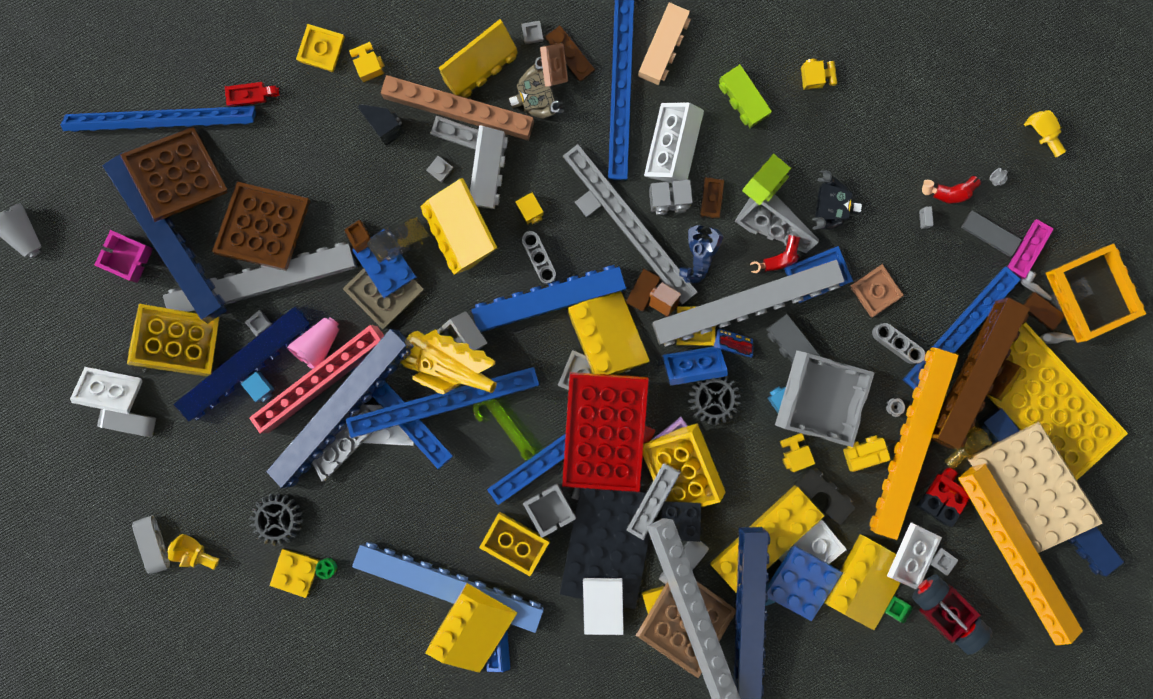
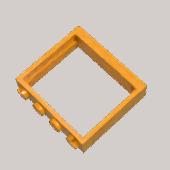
M1114 244L1102 247L1046 272V276L1077 343L1088 341L1146 314L1144 305L1136 293V287L1131 282L1128 270L1120 258V252ZM1104 255L1130 314L1090 332L1064 272Z

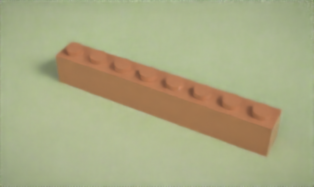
M387 75L381 90V95L386 100L476 126H485L504 131L507 135L528 141L534 125L533 117Z

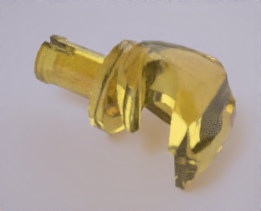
M975 426L971 430L969 429L965 445L957 449L945 460V463L954 470L965 458L972 460L974 458L972 453L980 451L986 445L991 446L992 442L985 430Z

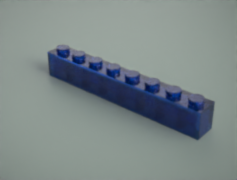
M294 306L174 403V406L188 422L193 419L195 421L199 420L205 415L203 411L206 408L210 407L212 409L219 404L221 396L225 395L227 397L235 391L234 386L237 383L242 384L250 377L249 374L253 370L255 372L261 370L265 366L263 362L268 358L272 361L280 354L279 349L283 346L287 348L289 344L295 341L293 338L298 334L301 336L310 329L308 326L312 323L298 306Z

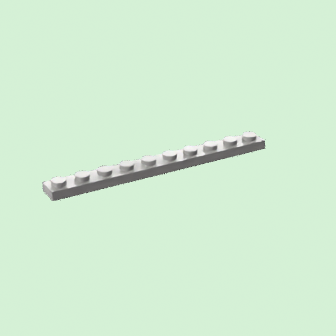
M577 144L564 154L563 158L662 281L681 293L679 302L684 304L697 293L691 283H686L683 277L679 276L680 270L581 147Z

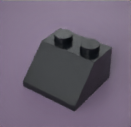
M362 104L357 106L385 145L404 133L401 128L403 123L395 112L390 113L387 108Z

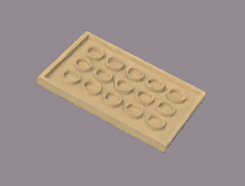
M1040 422L968 457L972 467L986 463L1037 553L1103 524L1098 513Z

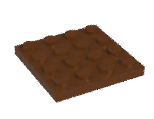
M194 127L120 154L154 222L228 193Z
M237 182L212 252L216 255L287 271L310 204L309 198Z

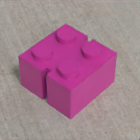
M110 230L103 246L113 249V253L101 249L95 266L126 280L138 283L145 268L141 265L142 263L147 264L153 248Z

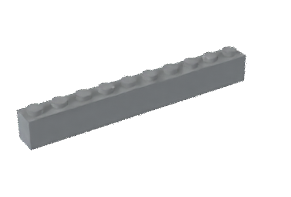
M346 242L335 244V248L328 249L323 247L317 249V253L309 254V252L299 254L298 258L290 260L287 271L261 265L259 269L247 268L242 270L243 273L241 274L229 273L224 275L222 279L211 278L210 280L216 287L213 289L217 295L220 294L226 304L356 269L358 266L352 246L346 244ZM180 288L171 289L168 291V294L163 295L166 308L196 313Z
M834 260L654 321L652 325L659 345L664 343L666 347L675 344V339L682 337L684 341L693 338V333L700 331L701 334L712 331L711 327L719 325V328L731 325V320L737 319L740 322L749 319V314L755 313L758 316L766 313L767 308L774 307L775 310L784 307V302L792 300V303L804 300L803 296L810 294L811 297L822 294L821 290L828 288L831 291L840 288L839 284L845 281L838 261Z
M663 518L648 525V532L711 698L740 699L674 521Z

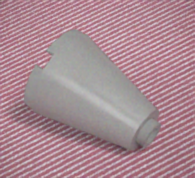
M15 204L9 207L11 210L0 212V237L24 257L29 256L33 258L40 253L39 249L42 246L22 204Z

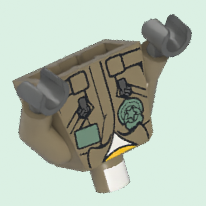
M538 57L535 64L520 78L519 84H517L519 94L509 97L512 109L523 105L526 114L544 119L555 113L561 114L564 112V109H558V106L563 104V102L554 101L550 86L545 87L544 74L541 71L543 69L542 59Z

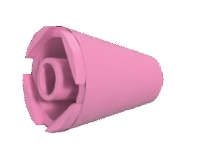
M323 318L289 344L287 348L301 362H305L309 368L313 369L325 360L339 332L337 327L339 324L332 318Z

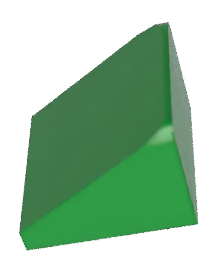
M893 596L885 613L904 624L913 607Z

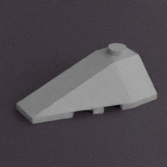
M775 194L768 202L764 200L761 205H758L753 199L749 198L735 222L749 232L763 234L772 241L773 239L784 242L786 246L788 235L801 237L798 250L807 253L819 242V239Z

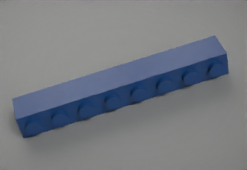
M615 265L607 266L602 272L590 271L585 273L586 276L582 278L573 276L567 278L568 282L560 284V281L549 283L547 288L542 289L541 286L530 289L531 292L523 294V291L514 293L512 298L509 299L500 297L494 299V303L488 305L486 302L476 304L475 308L471 309L476 327L480 332L570 307L587 300L625 291L626 287L620 267L615 268Z

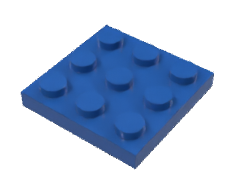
M793 544L766 586V591L769 599L812 621L843 573Z

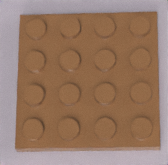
M667 582L636 636L687 672L699 678L702 672ZM697 582L717 638L720 641L735 615L736 609Z

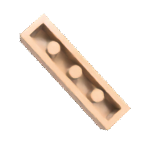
M668 3L641 65L638 77L657 85L660 84L661 80L665 81L669 72L666 67L668 63H673L676 53L673 51L676 46H680L684 37L681 35L683 28L687 30L691 21L688 18L690 11Z

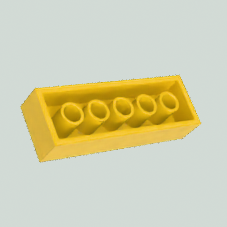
M793 486L750 526L763 527L770 535V544L767 546L769 554L767 569L824 517L819 509L796 486ZM739 537L710 563L736 593Z

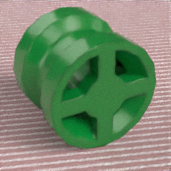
M331 558L321 560L315 568L317 576L322 579L332 577L338 569L336 561Z

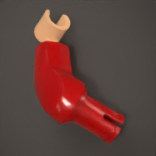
M972 176L966 183L953 187L939 184L937 188H934L933 181L924 180L922 192L925 195L934 193L933 198L946 203H958L970 199L973 191L980 186L981 182L978 179L974 183L973 181L977 177Z
M788 235L785 252L763 259V263L752 262L750 265L758 264L759 268L757 271L751 272L759 273L761 269H765V271L779 270L796 263L799 259L797 250L801 237Z

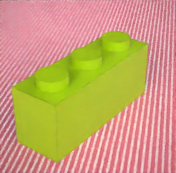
M741 65L721 76L719 87L724 94L727 93L731 106L741 114L740 119L744 125L748 124L752 128L769 117L772 111Z
M773 154L742 191L758 205H761L764 200L768 202L789 178L787 173L791 168Z

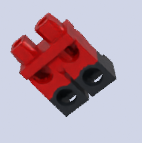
M946 468L941 475L937 474L926 494L916 504L918 508L948 527L954 526L968 499H970L961 482L959 484L953 482L958 473L952 468Z

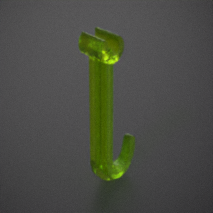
M496 399L474 404L473 413L479 422L483 421L479 407L481 405L487 406L519 449L523 459H530L526 454L527 450L532 455L536 454V449L528 443Z

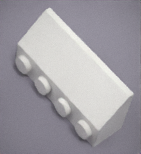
M661 103L645 169V177L672 183V181L688 180L704 110L691 103Z
M479 126L470 193L477 207L495 209V205L499 204L500 194H497V188L502 184V175H499L500 167L504 168L505 156H502L503 148H507L508 137H505L504 131L485 126Z

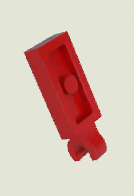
M263 82L225 86L226 105L228 107L265 103L266 97L280 96L279 88H276V86L264 87Z

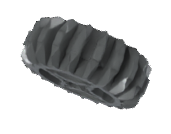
M725 376L723 380L719 377L716 379H706L704 382L701 380L696 381L699 386H691L696 391L689 392V395L694 396V399H689L688 402L695 403V406L690 407L691 410H698L694 414L695 417L702 414L700 421L703 422L707 417L708 424H711L712 419H714L715 424L718 425L719 418H721L723 423L726 422V415L730 419L733 418L730 411L737 413L738 410L733 408V406L740 405V402H736L735 398H740L741 396L740 394L734 395V392L738 391L739 388H731L735 382L730 381L727 383L728 376ZM719 383L723 387L714 392L707 387V384ZM701 390L704 391L707 397L706 402L702 406L699 403ZM728 391L730 400L726 408L722 397ZM710 394H719L717 398L718 403H710L712 399ZM711 406H716L722 413L711 415L705 411Z
M281 493L276 494V497L273 494H269L268 498H261L262 503L256 502V506L259 509L253 508L251 510L256 515L250 516L251 520H255V523L250 524V527L256 526L257 530H254L253 534L260 533L258 540H262L265 537L264 544H268L271 541L272 546H276L277 542L280 546L284 545L285 541L287 543L291 542V537H297L295 531L301 530V527L297 524L303 523L302 519H298L303 514L302 512H296L300 506L296 505L293 507L294 499L287 502L288 495L282 498ZM271 504H279L283 506V508L278 512H275L273 509L270 510L267 507ZM288 512L291 519L290 526H288L289 523L285 519ZM263 513H265L264 516L267 518L265 527L263 525ZM280 515V522L273 524V517ZM277 527L280 530L283 529L285 533L283 535H274L270 531Z

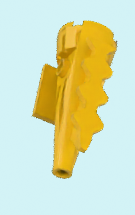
M437 330L426 335L415 331L407 337L414 347L410 350V355L402 360L400 364L408 369L419 371L418 374L413 376L412 380L440 394H445L461 384L493 393L496 389L497 383L480 373L495 365V361L487 357L484 351L472 350L469 344L457 343L451 336L439 335Z

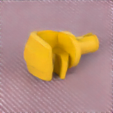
M1050 110L1039 111L1027 119L1024 126L1032 125L1038 134L1043 137L1039 140L1040 144L1047 143L1054 157H1058L1066 152L1058 138L1061 133L1059 122Z
M185 534L179 535L168 546V559L173 562H181L180 567L191 566L194 568L196 565L202 564L214 570L220 558L204 553V546Z

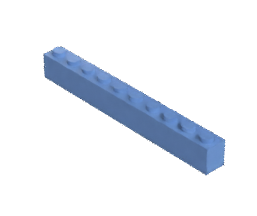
M367 541L366 544L362 543L359 546L353 568L453 604L466 583L515 610L517 615L513 619L512 625L534 633L537 630L544 609L539 602L530 600V602L522 600L523 597L517 594H512L511 596L504 594L505 591L497 587L490 589L486 587L487 584L481 581H475V583L468 581V577L457 574V576L451 575L447 569L439 567L438 570L432 568V564L421 561V563L413 561L414 558L403 554L401 557L395 554L396 551L388 548L384 550L377 548L378 545Z

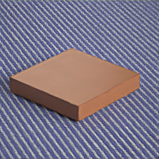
M564 44L540 47L545 87L568 82Z
M883 264L850 285L870 317L875 316L904 296Z

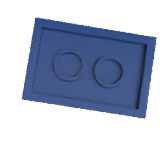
M383 229L371 237L374 242L359 253L355 249L352 251L385 299L417 277L386 230Z
M839 246L784 268L787 276L837 260L845 281L839 284L840 287L853 282ZM828 288L821 290L822 294L829 291ZM810 294L803 296L804 300L799 301L798 303L804 302L814 297H811Z
M708 347L663 355L670 386L728 376L721 349Z

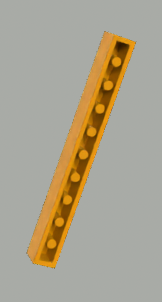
M931 347L925 355L926 364L919 373L918 379L920 382L913 391L912 398L914 400L912 406L910 405L907 409L906 416L908 418L906 424H903L901 427L900 435L902 436L900 442H897L895 445L894 453L896 454L894 460L889 463V475L882 484L883 493L876 502V514L870 520V530L874 533L895 540L898 539L959 356L957 354Z
M986 463L970 467L958 479L1055 645L1072 644L1083 631Z

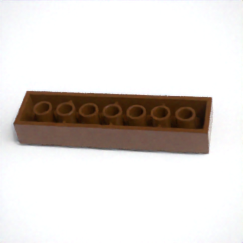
M1009 297L995 301L939 413L931 440L952 449H960V447L965 445L968 438L966 435L969 429L971 430L976 423L975 417L978 412L982 411L986 395H989L993 390L994 384L992 383L995 377L1000 375L1003 369L1001 365L1004 359L1006 360L1011 353L1010 347L1020 335L1019 329L1021 325L1026 323L1029 317L1027 313L1030 308Z

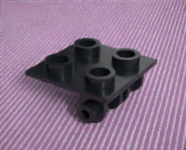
M665 501L662 506V519H672L674 521L681 541L700 542L701 503Z

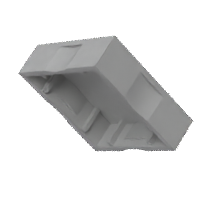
M796 350L775 425L787 430L853 447L861 421L862 408L867 400L874 372Z

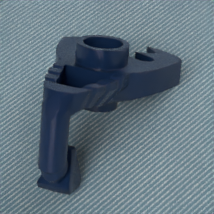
M694 226L688 230L689 247L694 259L693 275H690L692 271L690 267L680 269L679 276L683 277L686 283H698L705 278L712 258L718 251L724 237L718 229L710 227L712 234L708 236L713 239V242L711 240L705 241L704 238L697 239L698 235L704 234L700 231L704 226Z

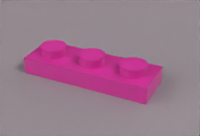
M1037 219L1034 220L1008 265V268L1015 275L1022 279L1026 278L1053 228Z

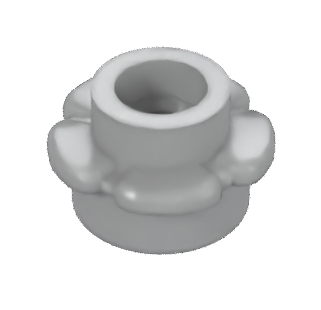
M998 168L991 174L989 179L994 186H1001L1007 181L1008 177L1006 174L1008 172Z
M892 398L887 402L886 410L892 416L898 417L904 413L905 405L900 398Z

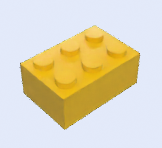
M499 512L479 548L531 576L550 540L546 537L542 538L539 533Z

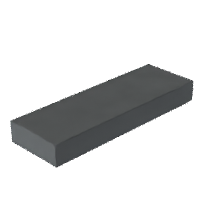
M974 211L969 213L961 227L1009 257L1013 256L1022 241Z

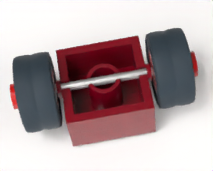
M933 575L917 587L912 598L921 607L919 612L947 640L952 643L955 641L968 655L979 651L987 644L992 636L991 628L978 618L980 614L952 586L944 582L940 576Z

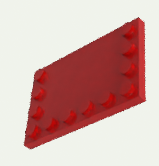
M570 372L562 487L640 492L648 377Z

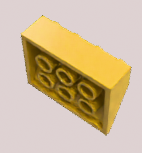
M499 19L441 65L439 70L445 84L452 93L467 98L471 95V90L476 86L481 87L485 84L490 75L499 73L505 63L509 64L514 61L518 54L517 48L503 22Z
M463 178L429 198L421 206L422 214L427 219L430 230L435 235L439 244V249L443 252L447 265L454 275L473 268L497 249Z
M621 291L568 307V314L592 374L617 375L650 362Z
M139 304L127 364L207 377L211 374L219 317L207 324L200 319L197 313Z
M698 423L677 429L643 444V457L653 481L664 462L681 471L665 501L701 503V507L721 502L726 492Z
M860 534L840 569L843 574L824 603L868 628L875 630L901 583L887 576L896 554Z
M466 583L430 642L426 654L441 663L480 673L517 615V612Z

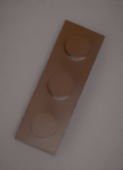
M558 26L545 36L550 45L564 44L566 66L579 82H582L595 72L593 66L561 26Z

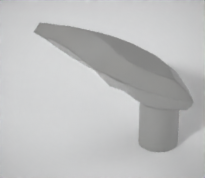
M1029 271L1026 278L1020 280L1022 285L1048 300L1052 299L1039 285L1032 282L1036 276L1035 272Z
M1059 332L1045 333L1040 336L1042 341L1048 344L1074 340V336Z

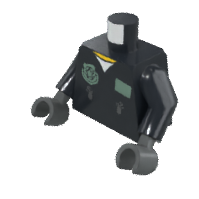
M822 170L820 173H823V178H818V182L825 183L819 186L815 218L812 219V221L817 222V226H814L813 230H832L843 225L844 221L849 219L850 213L860 214L862 204L851 202L852 192L848 191V188L843 183L833 177L830 171Z

